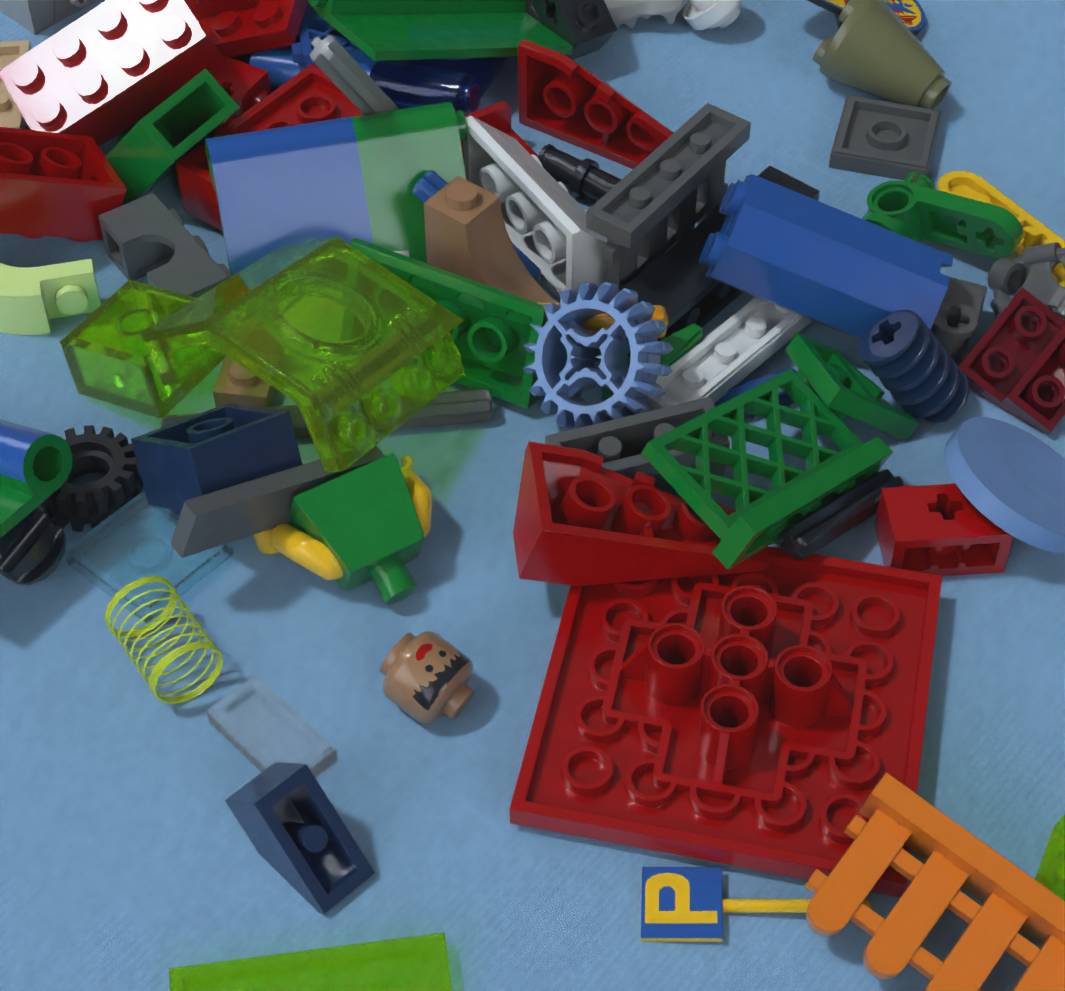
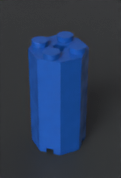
M754 174L746 176L744 181L737 180L736 184L731 182L719 209V213L726 215L721 231H717L715 234L710 233L699 258V263L708 266L705 277L859 340L873 323L899 310L913 311L922 318L929 330L931 329L947 292L950 277L940 273L941 267H952L953 256Z

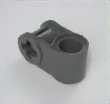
M950 277L947 292L930 330L958 366L966 356L969 337L973 335L978 325L987 287Z

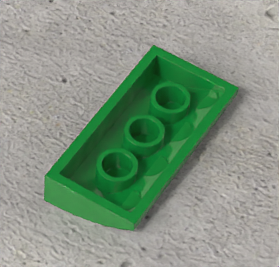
M357 238L350 241L340 339L467 387L488 389L491 396L529 409L543 397L534 396L528 391L538 380L537 375L527 374L523 370L529 363L535 362V353H529L523 347L530 342L537 343L539 334L535 332L531 325L544 326L548 321L541 304Z

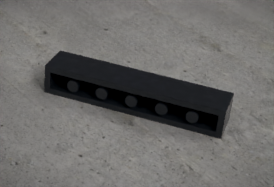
M768 166L758 175L761 178L817 201L819 199V190L772 166ZM721 204L717 205L710 212L709 216L693 230L684 232L677 243L664 254L653 258L645 269L628 284H622L618 287L619 291L624 288L636 291L639 295L638 303L644 301L652 305H662L665 307L666 314L668 315V327L666 335L662 338H657L658 341L693 323L704 327L743 293L705 277L708 266L699 263V258L710 233L720 232L726 219V215L719 213ZM596 349L597 352L595 353L594 359L600 361L594 362V366L596 369H600L598 366L600 365L601 359L596 357L601 355V350Z

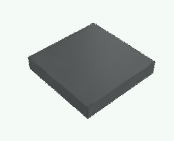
M847 96L831 150L829 168L904 180L909 173L917 172L918 177L914 182L917 181L921 173L928 176L942 111Z

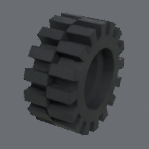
M94 425L84 426V434L76 435L74 428L65 430V441L70 446L72 453V469L64 484L41 503L44 513L51 518L54 517V520L63 529L70 521L72 530L75 532H83L84 524L91 523L93 532L103 530L101 521L107 519L112 526H115L122 522L119 512L122 511L130 516L136 510L134 501L140 502L143 496L141 489L143 488V483L132 443L129 444L127 437L121 432L114 437L113 429L104 426L100 434H96ZM97 472L106 474L103 478L89 484L70 483L75 478L87 473Z

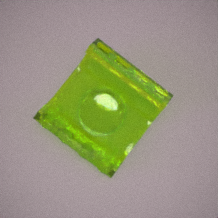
M337 236L276 249L141 333L163 386L181 383L224 354L292 399L302 413L326 473L346 470L466 374L461 362L460 352L454 344L450 333L452 329L464 320Z

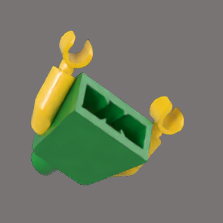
M393 452L294 496L290 509L291 525L282 523L275 528L254 534L253 537L260 552L264 554L281 553L321 578L335 580L344 590H351L373 580L386 605H392L404 600L417 590V585L405 564L418 557L425 540L424 538L430 532L433 493L413 471L412 458L410 456L401 457L400 468L398 459Z

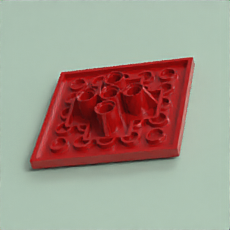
M767 546L766 552L769 564L765 571L585 586L570 585L509 809L510 823L808 880L816 869L829 876L854 842V839L844 833L855 815L868 823L869 819L862 815L860 810L886 772L917 794L942 575L812 554L804 560L798 561L790 553L784 554L781 548ZM903 845L902 848L910 854V849ZM888 866L870 892L900 898L905 892L907 878Z

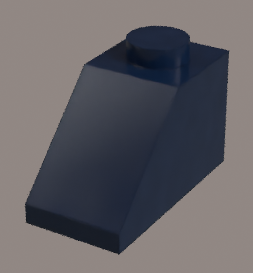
M275 762L225 800L257 852L319 913L325 914L375 873L307 764Z

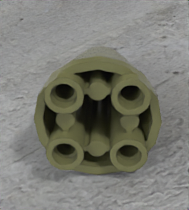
M850 0L839 16V20L843 24L833 39L827 37L820 44L813 56V61L820 65L819 71L830 80L893 103L935 109L947 94L952 83L944 77L945 71L885 0Z

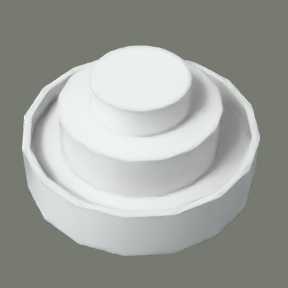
M687 0L682 15L694 30L713 29L716 27L725 28L738 17L740 13L739 6L742 0Z

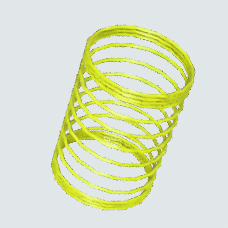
M158 576L139 578L124 586L114 595L106 609V625L113 632V636L118 639L119 644L125 649V653L130 656L131 662L137 666V671L143 675L144 681L149 684L150 690H152L157 699L162 703L170 704L185 702L200 695L213 684L220 674L223 665L222 653L207 636V632L201 628L194 614L188 610V606L182 601L173 585L166 578ZM153 582L166 584L170 588V590L164 588L148 590L134 596L117 612L111 626L110 618L114 607L131 590L143 584ZM155 591L171 593L170 597L153 599L140 605L127 616L119 630L114 628L117 616L125 606L136 598ZM169 599L166 607L146 614L129 631H122L126 621L140 608L155 601ZM177 601L180 603L181 607L176 606ZM175 608L181 609L179 615L171 616ZM163 610L152 622L133 630L146 617ZM183 610L186 611L187 615H182ZM179 617L175 625L157 633L143 647L134 648L138 640L145 639L157 632L167 623L169 618ZM181 617L187 618L186 624L177 625ZM189 619L193 621V624L188 623ZM160 623H162L156 630H154V631L150 632L149 634H147V635L141 637L144 633H146V632H148V631H150V630H153V629L156 628ZM185 626L180 635L166 640L154 649L150 656L140 657L144 649L163 641L175 627ZM187 626L193 627L192 633L183 634ZM195 628L199 629V633L194 632ZM170 630V631H169L166 635H164L161 639H159L158 641H156V642H154V643L148 645L152 640H154V639H155L156 637H158L160 634H162V633H164V632ZM191 635L186 644L170 651L157 664L147 666L151 657H155L168 650L182 636ZM193 635L199 636L198 642L189 643ZM138 636L136 639H128L129 637ZM201 637H204L206 642L201 641ZM172 640H175V641H173L167 648H165V649L161 650L160 652L154 654L157 650H159V649H160L161 647H163L165 644H167L168 642H170V641H172ZM133 642L132 648L127 647L126 643ZM205 648L197 664L186 674L174 681L163 684L157 683L159 676L169 674L186 663L193 656L196 649ZM207 649H212L209 664L203 673L192 683L180 690L169 693L157 691L156 686L172 684L186 677L199 665ZM133 650H140L138 657L133 656ZM193 650L190 656L180 665L168 672L162 673L177 657ZM214 653H217L218 660L215 669L197 688L180 696H161L175 694L194 685L206 673L212 664ZM139 659H147L144 665L139 664ZM153 668L151 674H146L145 669Z

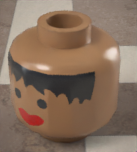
M425 631L418 636H414L410 632L404 635L392 648L380 667L379 672L385 675L383 682L385 696L422 724H431L437 721L443 714L451 720L455 719L475 693V690L467 684L472 675V661L439 634L432 631Z

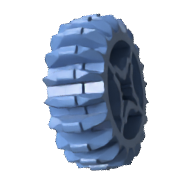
M586 282L579 284L578 293L569 289L561 291L560 305L550 302L542 305L548 321L544 326L531 325L535 332L539 334L537 343L530 342L523 347L529 353H535V362L529 363L523 370L527 374L537 375L538 380L528 391L534 396H545L540 410L544 411L545 414H557L556 423L560 426L572 428L575 425L576 429L631 416L634 413L639 414L652 411L647 396L660 398L666 394L662 386L656 383L658 375L668 376L673 371L670 366L660 364V355L668 354L674 348L670 343L659 342L657 338L668 326L663 321L650 320L655 307L649 302L641 301L638 303L639 295L636 291L627 288L619 291L617 284L603 282L599 288L596 284ZM604 313L609 314L616 320L610 328L602 327L597 333L585 330L582 327V324L588 319ZM596 349L601 350V355L596 357L601 359L600 365L598 366L600 369H596L594 366V362L600 361L594 359L595 353L597 352ZM629 351H630L631 358H630V366H629V368H628V365H627V357H628V353H629ZM597 384L601 387L610 388L614 394L610 398L595 405L588 403L580 397V394L586 388L593 389Z

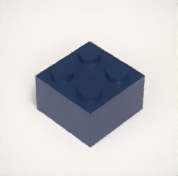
M227 403L131 439L148 504L171 509L175 515H180L186 500L303 465L290 411Z

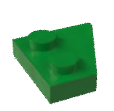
M796 333L785 349L786 353L798 367L796 375L807 386L817 392L820 396L819 398L840 420H845L847 416H850L905 441L909 439L920 424L910 413L901 412L880 403L879 400L885 392L858 371L838 351L799 333Z

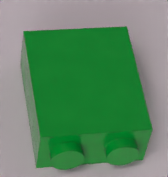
M206 68L138 121L106 156L127 188L123 200L125 204L140 198L174 170L176 162L204 143L206 138H209L240 108Z

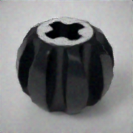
M39 508L34 509L0 538V574L17 585L29 586L46 579L57 569L65 553L66 536L62 527Z

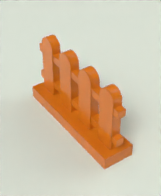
M886 772L860 810V813L869 819L868 823L855 815L844 833L854 839L849 849L829 876L816 869L805 884V887L815 894L806 909V919L810 928L820 935L833 936L841 932L848 921L851 920L872 936L863 952V962L870 974L879 979H891L896 977L908 963L930 979L923 991H981L980 987L1005 951L1027 966L1012 991H1065V901ZM905 845L926 861L925 864L905 851L902 846ZM890 866L910 880L911 883L886 919H884L865 905L863 901L886 868ZM961 887L982 901L983 905H979L959 889ZM948 908L969 925L942 962L920 945L944 910ZM1018 931H1023L1036 942L1041 944V948H1038L1029 940L1024 938L1022 935L1018 933Z

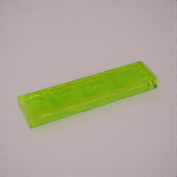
M445 932L169 968L170 991H452Z

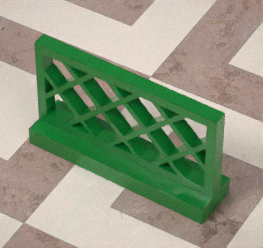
M789 369L650 440L641 454L721 539L712 553L729 570L783 537V530L876 474L893 454V451L879 436L863 444L793 370ZM784 391L800 407V411L779 405L778 394ZM744 412L766 418L767 430L744 423ZM781 423L802 429L803 441L781 434ZM708 430L730 436L732 449L708 442ZM817 434L829 437L841 451L838 452L819 446ZM746 441L767 447L769 460L747 454ZM673 449L695 456L696 469L681 465L669 451ZM783 453L805 459L806 471L784 465ZM709 460L733 467L734 480L711 474ZM748 472L771 478V491L749 485ZM711 492L735 498L736 512L728 516L711 498Z

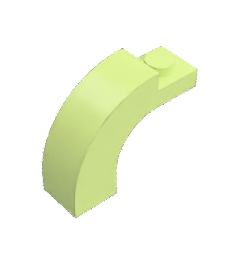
M92 259L39 267H15L0 262V333L10 335L51 334L50 319L102 311Z

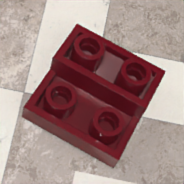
M1022 287L958 367L970 381V387L1028 425L1049 434L1065 415V320Z

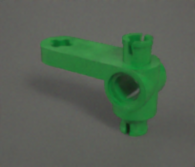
M917 172L909 173L904 181H888L874 187L867 196L868 211L861 218L919 243L922 239H926L993 259L1009 257L1023 238L1021 223L1008 210L996 205L936 190L932 180L922 173L917 181L913 183L918 177Z

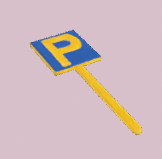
M642 867L641 942H723V913H806L807 906L812 899H722V867ZM864 899L863 903L872 909L871 902Z

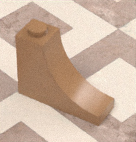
M457 176L424 202L427 264L533 302L557 303L532 277L513 247L504 224L499 196Z

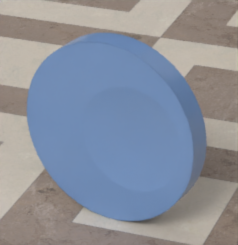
M974 417L961 423L944 448L947 469L960 491L985 517L1015 538L1042 550L1065 553V459L1040 439L1007 422L987 417Z

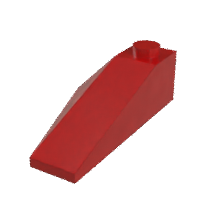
M524 39L518 44L520 124L631 169L639 165L674 133L592 71L569 57Z
M529 441L525 449L513 528L516 561L520 579L585 586L765 571L768 566V556L766 548L727 570L712 553L721 539L683 498L653 487L654 477L637 471L632 479L602 467L604 457L586 450ZM717 503L728 516L736 512L735 509Z

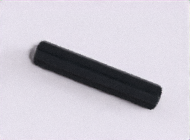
M889 469L880 470L783 530L784 541L780 543L781 550L784 554L790 553L795 560H804L875 515L878 509L881 488L904 486L901 476L894 477Z

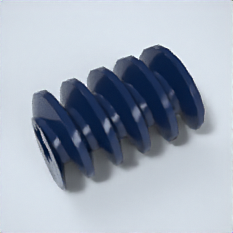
M899 310L876 321L864 332L858 343V354L864 363L869 364L873 374L879 377V380L890 391L895 401L900 403L904 412L910 413L914 418H925V420L933 423L946 422L965 405L970 393V381L918 314L911 310Z

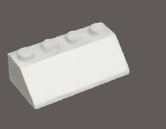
M473 116L466 117L467 141H463L466 180L500 197L502 216L509 238L519 250L541 269L542 273L539 279L559 301L561 291L569 289L578 293L579 284L593 283L599 288L600 284L606 282V259L602 258V247L607 243V238L586 228L587 210H584L570 196L563 183L557 182L543 168L537 156L530 155L515 138Z

